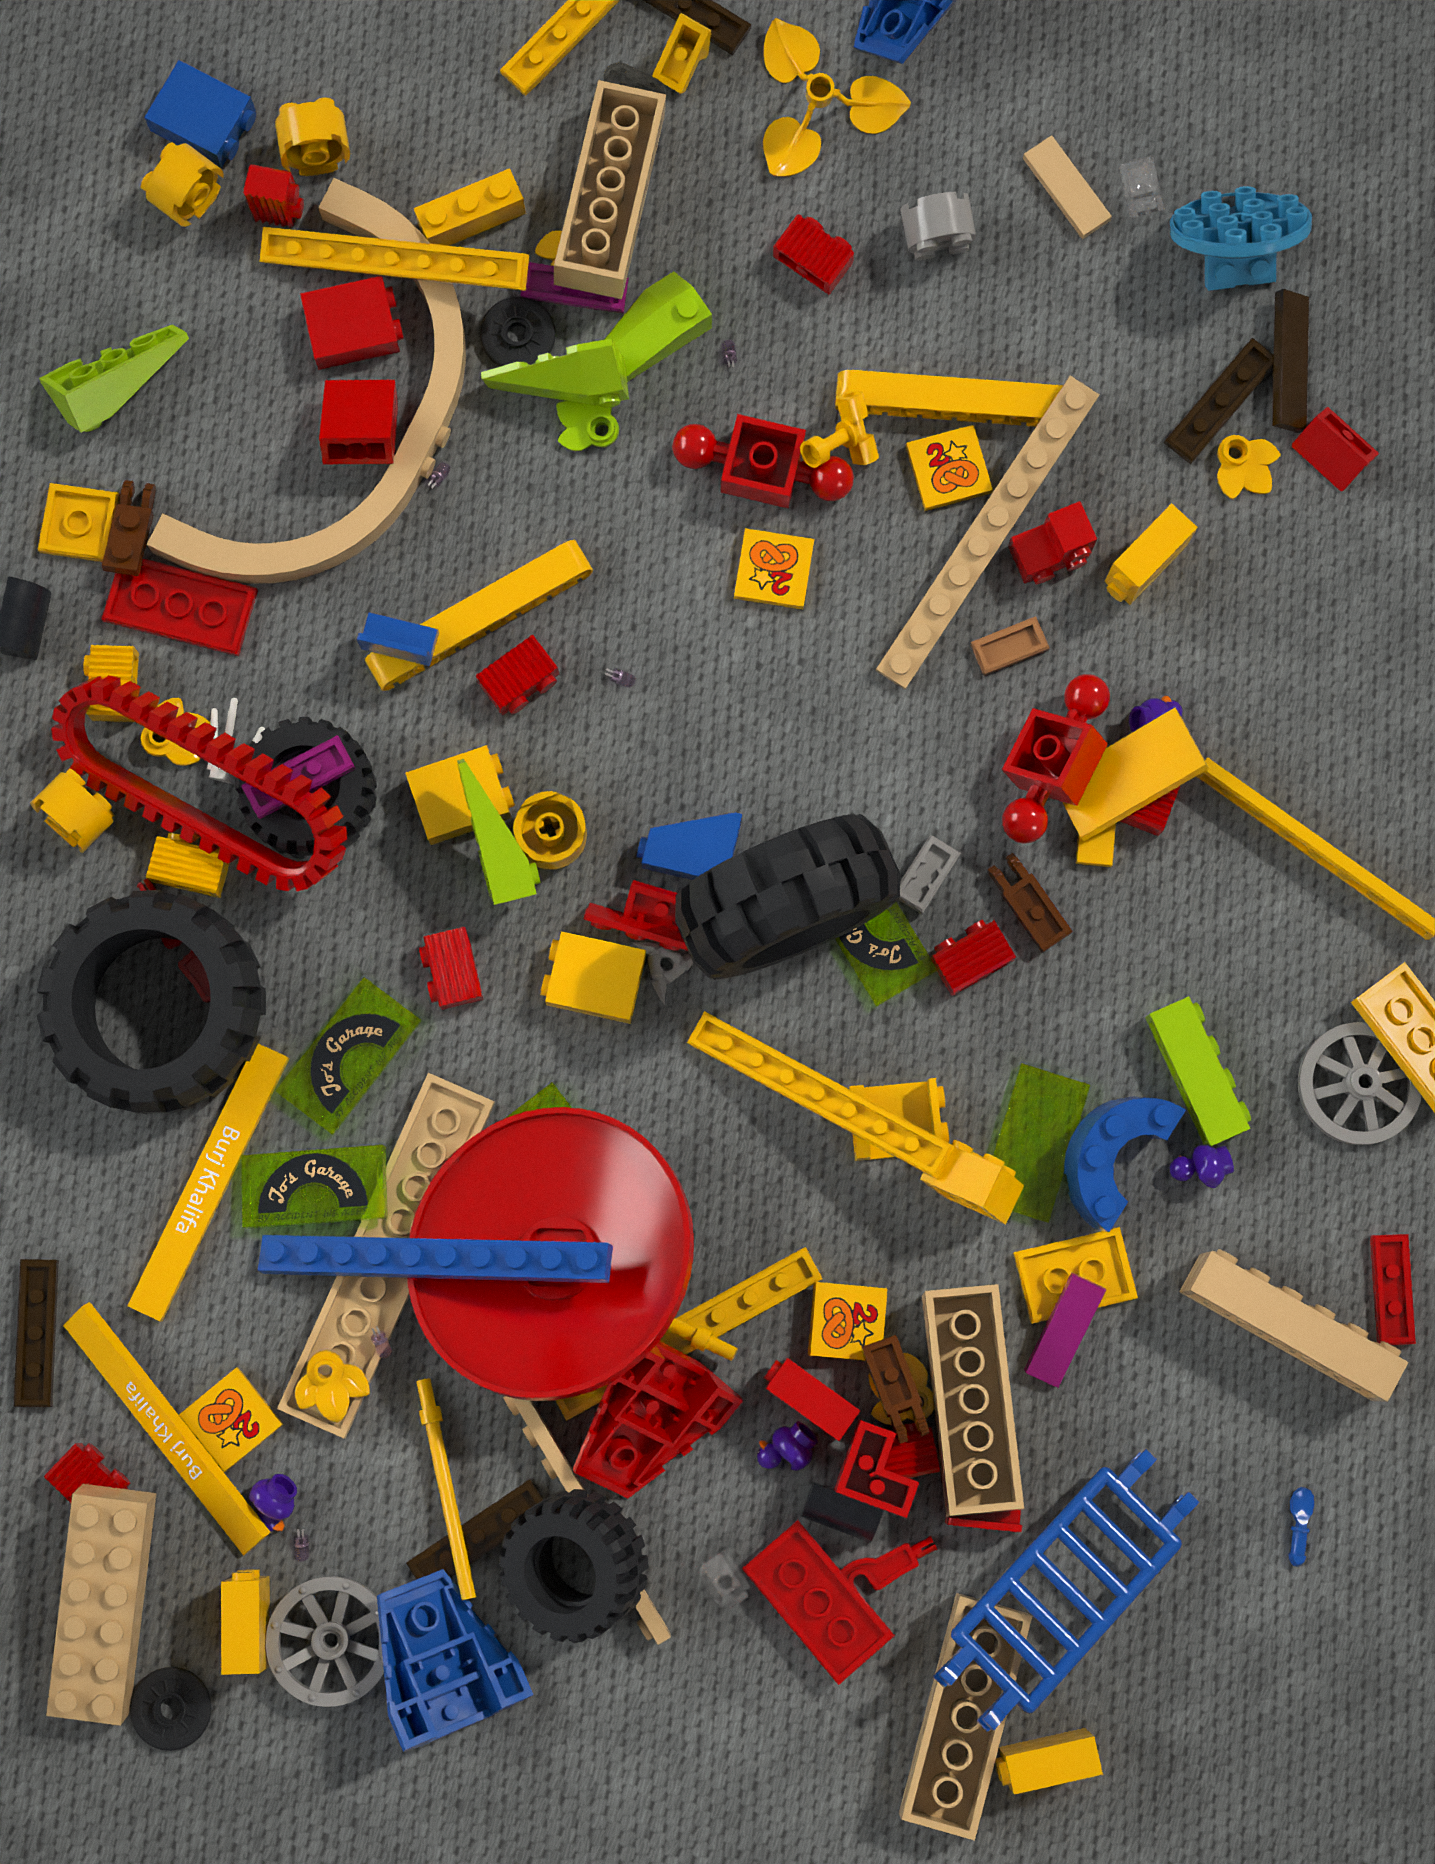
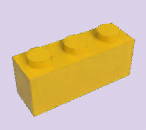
M510 168L414 208L417 224L430 244L446 246L526 214L524 198Z

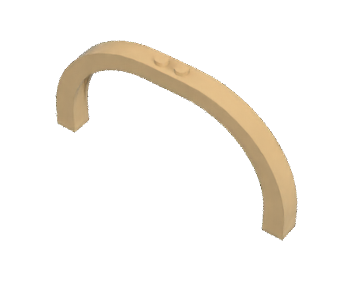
M333 178L318 207L322 220L359 237L430 244L419 229L390 205L336 178ZM413 279L426 301L433 321L435 350L433 368L421 404L394 456V464L389 465L381 481L356 509L331 526L309 536L291 541L256 544L219 538L162 513L147 543L151 552L197 573L232 582L259 584L292 581L321 573L340 565L376 541L406 508L422 478H429L436 462L433 456L438 446L443 448L446 445L451 433V429L448 426L458 404L466 364V339L463 318L453 283Z

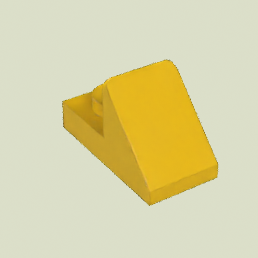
M681 13L653 72L652 78L680 94L684 93L699 61L707 58L709 54L712 30Z

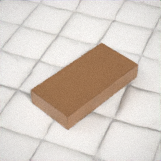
M1036 616L970 643L983 676L1050 649Z

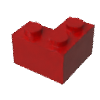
M1079 501L1047 514L1043 525L1011 537L1008 548L1024 584L1034 580L1037 585L1052 579L1055 576V571L1065 567L1067 571H1073L1087 564L1086 559L1092 553L1097 537L1082 503Z
M858 1420L834 1491L907 1518L919 1482L884 1469L896 1433Z

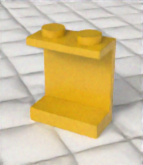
M929 1078L925 1082L884 1086H849V1090L949 1143L947 1122H941L939 1108H945L943 1086H937L936 1078ZM852 1134L855 1161L894 1157Z

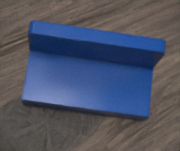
M369 612L363 633H358L357 642L361 650L430 666L439 631L435 628Z

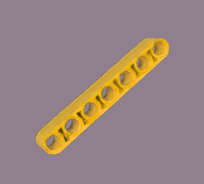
M844 370L837 374L836 398L850 390L863 391L867 411L871 415H882V412H888L887 416L917 418V415H922V418L939 420H952V417H957V421L986 423V420H992L993 424L1021 425V422H1026V426L1036 427L1064 385ZM835 400V409L839 411L837 401Z
M570 540L557 546L421 623L420 625L435 628L439 631L430 667L456 653L455 649L457 647L463 649L486 636L487 630L490 629L493 632L517 618V613L521 612V614H524L547 601V596L551 595L554 597L578 583L577 579L582 578L584 580L589 577L594 570L576 540ZM371 652L365 658L367 666L382 691H388L395 687L394 683L398 682L401 684L426 670L424 668L426 665Z

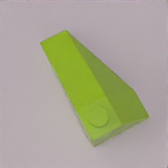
M673 271L646 288L605 339L612 338L623 356L628 382L712 328V313L694 287Z
M172 324L134 338L130 342V349L118 348L112 350L111 347L100 351V359L95 362L83 365L80 358L40 377L39 380L69 425L79 432L93 431L102 425V421L112 417L189 337L187 332Z
M612 338L566 347L567 354L560 357L552 356L549 353L539 355L535 364L532 365L525 362H514L481 372V378L488 388L599 405L604 408L615 407L620 404V401L629 400L625 361Z
M464 759L458 760L457 765L465 799L472 816L473 832L480 847L478 851L489 897L493 904L496 905L537 894L535 885L541 882L536 863L529 864L528 858Z

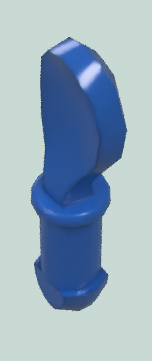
M1305 1487L1294 1491L1290 1500V1511L1296 1521V1525L1291 1527L1293 1532L1289 1561L1296 1567L1301 1566L1306 1560L1307 1534L1310 1532V1529L1307 1528V1523L1314 1509V1495L1311 1490Z

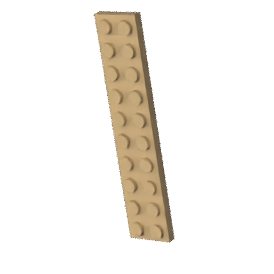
M428 1073L354 1237L409 1238L417 1208L434 1176L464 1143L484 1129L495 1102ZM336 1276L278 1405V1410L339 1437H347L364 1397H349L350 1403L347 1413L339 1423L325 1418L320 1413L316 1404L306 1409L298 1407L295 1398L297 1382L307 1374V1363L311 1356L319 1351L329 1350L338 1354L344 1364L359 1367L370 1385L410 1295L407 1278ZM377 1326L382 1338L386 1339L384 1343L379 1345L375 1344L376 1338L372 1331V1328H374L378 1340L381 1339L376 1329ZM324 1364L318 1368V1371L322 1375H329L332 1372V1368Z

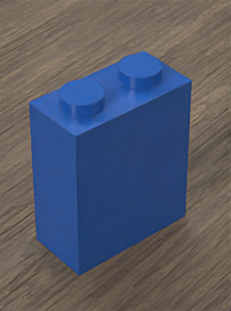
M178 60L144 118L151 132L176 145L189 144L215 165L222 168L227 159L232 160L235 157L239 148L238 140L244 130L249 131L252 128L256 119V110L250 96Z

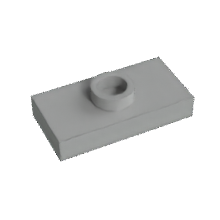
M930 834L900 881L899 901L923 914L961 853Z

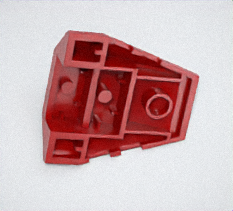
M659 1341L642 1361L621 1377L607 1384L572 1469L575 1474L629 1499L665 1471L663 1468L664 1464L680 1453L683 1456L687 1455L693 1450L691 1445L707 1432L713 1435L720 1430L743 1402V1399L704 1364Z

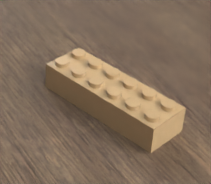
M598 80L554 263V285L622 299L664 121L666 94Z
M1218 1249L1217 1252L1210 1251L1199 1254L1179 1291L1180 1293L1367 1399L1388 1402L1408 1364L1406 1360L1399 1357L1401 1354L1399 1349L1384 1341H1381L1379 1344L1368 1340L1367 1336L1369 1333L1352 1323L1345 1325L1334 1320L1336 1314L1318 1304L1315 1307L1301 1302L1303 1296L1300 1293L1286 1286H1283L1282 1289L1274 1287L1268 1283L1271 1279L1268 1275L1252 1267L1250 1270L1242 1269L1236 1265L1238 1259L1223 1250Z
M995 1284L925 1291L922 1295L946 1517L1024 1509L999 1286Z
M82 1484L72 1494L46 1716L121 1726L130 1713L156 1493Z
M956 1593L935 1674L961 1648L952 1639L951 1631L980 1599ZM996 1604L994 1608L1027 1639L1032 1616L1026 1612ZM983 1618L969 1635L1016 1682L1022 1656ZM974 1660L962 1671L961 1675L951 1686L947 1685L943 1688L935 1678L933 1680L899 1815L901 1820L975 1841L1006 1717L995 1730L992 1731L990 1729L988 1732L976 1721L1004 1691Z

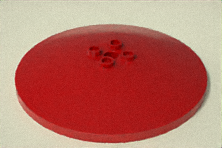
M553 1107L525 1111L496 1122L477 1133L444 1163L422 1197L413 1220L409 1238L606 1242L613 1246L609 1283L407 1278L411 1303L424 1335L444 1361L465 1378L489 1391L515 1399L552 1401L579 1396L611 1383L642 1361L664 1336L677 1315L686 1294L694 1257L693 1223L688 1200L679 1179L663 1155L645 1137L630 1126L610 1116L581 1108Z

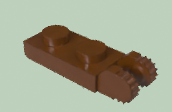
M124 480L120 493V504L116 506L102 561L103 571L139 576L154 516L152 509L156 493L155 484L146 483L143 489L141 507L131 506L135 493L134 482Z
M1011 853L1006 857L1007 864L1021 881L1011 887L1002 871L995 865L987 869L988 874L1002 892L1001 896L1041 953H1044L1069 936L1073 931L1032 873L1029 874L1016 855Z
M894 1335L862 1346L861 1351L886 1417H890L899 1444L908 1441V1434L899 1414L909 1410L912 1411L915 1427L920 1435L930 1434L921 1408L922 1401L897 1336Z

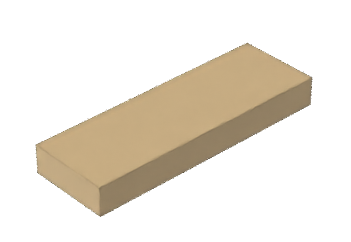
M1052 135L1024 153L1023 160L1082 239L1111 221L1112 216Z

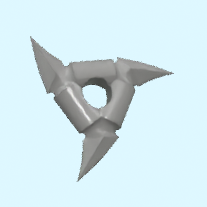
M631 942L640 949L646 950V954L649 955L650 975L653 978L650 981L665 1005L666 984L673 982L684 973V970H689L693 964L690 954L687 953L681 956V953L660 947L658 943ZM660 961H669L672 964L671 970L664 971L660 966Z

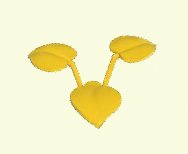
M778 18L772 21L765 37L764 62L766 69L774 79L781 83L791 82L797 76L802 81H806V99L809 105L801 125L792 117H782L774 120L766 129L763 138V151L771 175L777 177L792 176L804 171L816 161L821 149V138L817 132L806 128L809 125L815 108L828 106L833 98H837L846 106H852L850 110L852 124L858 130L867 134H877L891 128L910 108L911 102L905 93L893 83L880 77L864 76L855 80L850 87L851 99H847L840 93L839 89H834V82L827 74H804V72L813 70L818 64L820 56L819 44L809 31L786 23Z

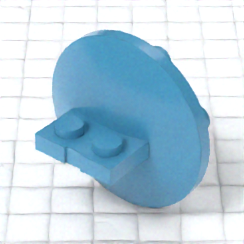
M1249 186L1236 188L1235 193L1203 192L1201 199L1176 209L1170 219V236L1172 240L1182 248L1205 255V287L1208 291L1234 288L1236 285H1257L1276 282L1277 252L1302 242L1308 237L1312 229V214L1306 206L1299 202L1297 195L1256 192L1254 187ZM1235 196V206L1230 207L1228 204L1222 203V197Z

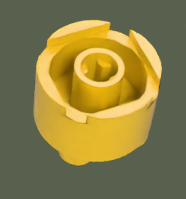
M325 97L319 98L315 102L301 104L286 103L279 108L280 115L275 121L281 164L285 170L290 172V167L298 169L301 176H314L338 170L337 163L343 159L346 164L350 158V148L343 112L335 106L333 99Z
M171 142L162 150L160 155L161 161L157 164L154 171L149 172L143 178L141 189L146 192V199L180 226L186 227L191 225L187 221L193 215L200 219L215 201L221 189V186L216 183L218 175L223 178L224 173L221 168L189 144L176 145Z
M69 769L66 773L60 772L30 804L37 813L42 809L48 815L44 821L72 847L78 845L79 851L84 853L114 822L112 819L114 814L110 810L112 808L111 804L97 792L92 796L84 787L85 781L74 770Z
M553 791L540 792L526 799L517 812L513 824L515 839L528 858V861L530 863L535 862L537 867L543 869H559L568 866L583 852L587 840L585 818L578 804L572 799ZM548 824H552V827L557 829L555 830L556 835L553 837L543 834L546 832L545 826Z

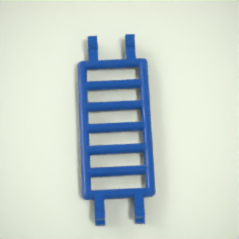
M1147 1449L1142 1453L1139 1452L1118 1476L1110 1468L1102 1467L951 1631L952 1639L961 1648L933 1677L944 1688L947 1685L951 1686L972 1660L980 1666L1004 1691L976 1720L987 1732L990 1729L992 1731L995 1730L1016 1704L1025 1713H1033L1181 1548L1182 1541L1173 1532V1529L1198 1505L1199 1501L1190 1492H1187L1184 1496L1180 1495L1166 1513L1159 1518L1130 1489L1137 1479L1157 1460ZM1105 1485L1164 1543L1151 1559L1092 1501ZM1081 1511L1140 1569L1127 1586L1068 1528ZM1057 1538L1116 1596L1103 1612L1043 1554ZM1032 1565L1092 1623L1078 1640L1019 1581ZM1008 1591L1067 1650L1066 1654L1054 1667L994 1608ZM983 1618L1043 1678L1029 1695L969 1635Z

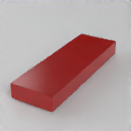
M1371 1235L1377 1343L1380 1344L1381 1341H1384L1390 1345L1416 1344L1409 1235Z

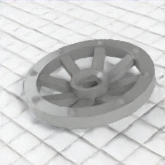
M1365 1022L1343 1024L1322 1034L1306 1051L1298 1073L1299 1098L1311 1122L1332 1139L1350 1145L1376 1144L1395 1136L1411 1122L1418 1110L1422 1097L1401 1068L1379 1073L1377 1069L1387 1049ZM1354 1036L1378 1040L1367 1064H1364ZM1342 1039L1352 1068L1322 1053L1332 1043ZM1316 1064L1342 1077V1082L1313 1089V1073ZM1360 1076L1367 1078L1369 1083L1367 1088L1360 1086ZM1407 1078L1405 1102L1403 1103L1385 1090L1382 1084ZM1345 1093L1348 1097L1331 1121L1321 1110L1316 1100ZM1373 1097H1376L1398 1113L1389 1124L1380 1129L1378 1127ZM1358 1101L1362 1102L1367 1132L1352 1131L1342 1127Z
M319 1577L306 1581L292 1589L276 1606L266 1631V1654L269 1666L276 1680L292 1696L311 1705L335 1707L361 1698L380 1681L384 1675L377 1595L365 1585L345 1577ZM324 1590L339 1591L331 1621H328L312 1593ZM352 1595L360 1600L370 1610V1613L345 1626L343 1620L349 1597ZM300 1600L303 1601L316 1623V1629L285 1621L288 1613ZM376 1622L379 1632V1649L351 1640V1635ZM281 1633L311 1640V1645L284 1660L280 1645ZM328 1633H333L337 1636L338 1643L336 1646H329L326 1643L325 1639ZM346 1651L375 1661L370 1672L359 1683L347 1659ZM317 1655L320 1658L310 1687H307L299 1682L289 1670ZM334 1659L347 1689L337 1692H322L321 1689L330 1662Z

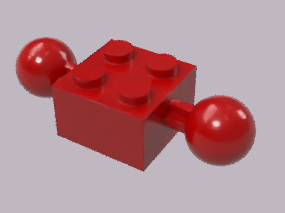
M737 414L730 444L716 441L713 432L701 424H689L682 427L673 439L672 449L674 456L686 468L700 469L710 464L711 461L725 464L721 477V493L789 509L795 481L810 484L814 494L825 501H837L844 498L851 491L854 483L852 468L840 457L830 456L827 462L816 468L810 467L805 461H801L800 446L805 441L806 430Z
M1083 674L1070 681L1064 693V701L1069 710L1066 717L1032 708L1002 768V771L1019 789L1028 791L1025 798L1012 801L1006 807L1002 816L1003 829L1013 841L1027 844L1035 842L1043 836L1048 826V815L1044 808L1048 798L1078 806L1108 745L1094 726L1086 723L1087 720L1102 715L1110 702L1109 688L1100 677L1092 674Z

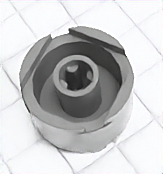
M956 192L928 195L917 199L918 206L909 209L908 203L901 207L900 211L908 252L914 254L916 261L934 258L936 256L935 251L948 249L951 255L967 252L970 250L969 243L976 239L972 209L967 193L963 192L962 199L957 198Z

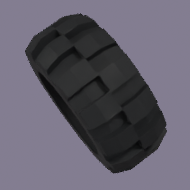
M862 814L842 815L803 826L774 837L704 872L690 881V884L683 887L676 894L675 922L693 964L710 979L731 978L772 966L805 953L850 932L878 916L899 900L900 871L880 829Z
M161 890L132 891L128 897L120 899L109 897L89 907L86 910L87 917L76 926L68 924L52 945L57 949V952L49 968L42 966L37 993L43 994V1012L37 1014L42 1042L49 1043L55 1054L52 1061L69 1083L76 1084L83 1089L87 1097L110 1108L146 1115L147 1113L171 1114L194 1108L197 1102L208 1096L216 1097L236 1080L234 1074L245 1060L250 1062L261 1039L260 1036H257L260 1016L266 1015V988L260 984L257 970L261 966L249 942L244 941L234 929L235 925L217 911L184 895L168 894ZM168 938L180 940L195 953L208 977L211 1000L206 1024L195 1043L177 1059L155 1068L134 1069L119 1060L102 1039L95 1014L98 987L111 963L130 947L152 939Z

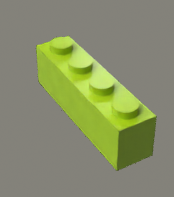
M1186 997L1147 1015L1145 1019L1203 1145L1207 1144L1211 1147L1249 1130L1250 1113L1243 1101L1238 1102L1232 1090L1236 1088L1234 1078L1229 1069H1223L1217 1057L1221 1054L1219 1046L1212 1035L1207 1036L1202 1025L1205 1022V1017L1197 1002L1192 1003L1190 997Z

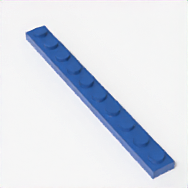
M263 1235L258 1271L263 1274L609 1283L613 1246L606 1242Z

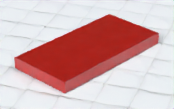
M143 559L139 576L115 573L102 620L103 622L239 657L258 589Z
M799 1520L794 1522L742 1568L838 1685L895 1636Z

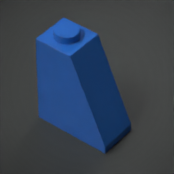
M735 812L650 828L648 838L641 837L637 851V857L642 858V868L694 880L709 869L733 857L742 822V814Z

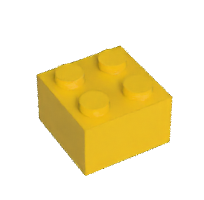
M953 1140L951 1145L955 1148L938 1179L936 1180L923 1172L920 1180L942 1197L1006 1225L1024 1187L1014 1177L1016 1171L1005 1166V1162L987 1153L982 1157L974 1153V1149L970 1146Z

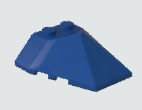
M870 0L869 7L863 6L853 47L860 51L903 64L957 0Z
M444 1569L377 1596L388 1717L403 1751L424 1746L487 1719L533 1696V1692L517 1657L512 1651L509 1653L494 1636L496 1632L489 1624L485 1625L471 1608L473 1604L469 1600H461L458 1586Z

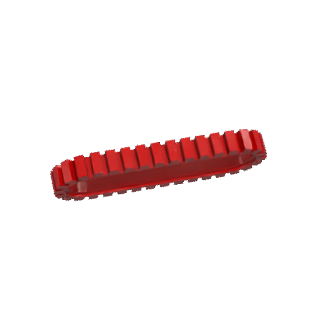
M108 675L103 679L101 676L91 678L72 688L58 700L61 704L54 708L52 719L59 724L51 728L53 741H63L65 745L56 749L62 762L70 758L74 760L69 769L74 770L80 777L87 773L89 774L86 786L99 791L107 786L105 796L115 802L126 796L123 806L133 812L145 806L142 817L151 822H155L163 817L161 827L171 833L182 827L180 838L189 843L201 837L198 848L209 854L220 847L217 857L219 860L229 865L239 858L236 869L248 875L258 868L255 879L266 886L276 879V889L290 891L294 887L296 891L308 889L338 867L337 863L343 859L346 847L340 844L347 840L346 826L334 825V823L343 818V815L338 805L326 809L324 805L331 796L322 787L312 794L309 792L313 780L301 774L290 781L293 769L283 764L271 771L274 759L262 753L252 760L254 748L243 743L233 749L236 738L225 732L214 739L216 727L205 722L195 728L197 717L185 712L176 718L179 707L168 701L157 707L160 699L159 696L150 691L139 696L141 687L131 681L121 685L120 677ZM99 704L111 708L296 810L305 818L312 829L315 843L314 852L310 860L295 861L286 858L106 759L95 750L87 737L85 714L90 705Z

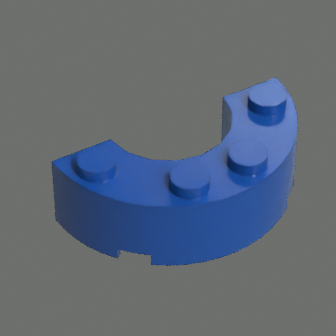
M1129 1096L1110 1100L1098 1106L1080 1122L1067 1147L1064 1174L1067 1175L1070 1191L1068 1194L1071 1202L1080 1216L1096 1230L1110 1232L1128 1203L1118 1191L1114 1181V1162L1119 1150L1129 1140L1140 1135L1168 1140L1186 1109L1163 1099Z

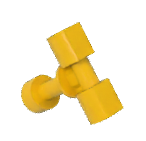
M850 390L836 398L842 421L836 424L835 433L824 439L819 436H813L804 441L800 446L803 460L813 468L827 462L830 459V451L841 445L849 448L853 464L867 465L876 461L879 458L874 434L866 433L863 419L868 416L863 391Z

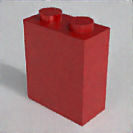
M382 276L300 293L318 370L400 352L398 341L404 340L400 319L393 320L390 309L397 307L392 286L385 287Z
M325 380L319 434L323 465L394 464L398 415L395 380Z
M785 1358L783 1363L775 1360L763 1377L768 1381L765 1387L766 1390L837 1441H840L861 1411L789 1358Z

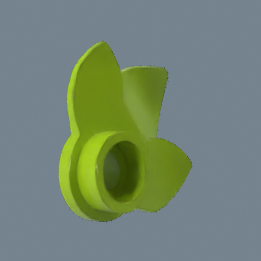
M563 401L556 405L558 417L563 426L567 428L558 438V442L565 448L573 451H582L591 445L602 448L610 446L616 441L619 435V425L617 420L611 415L612 407L604 408L599 405ZM600 425L608 427V432L604 436H599L595 433L596 428Z

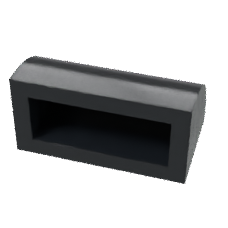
M8 576L0 611V652L2 654L37 660L52 594L50 590L33 582Z
M813 1482L801 1517L871 1543L884 1510Z

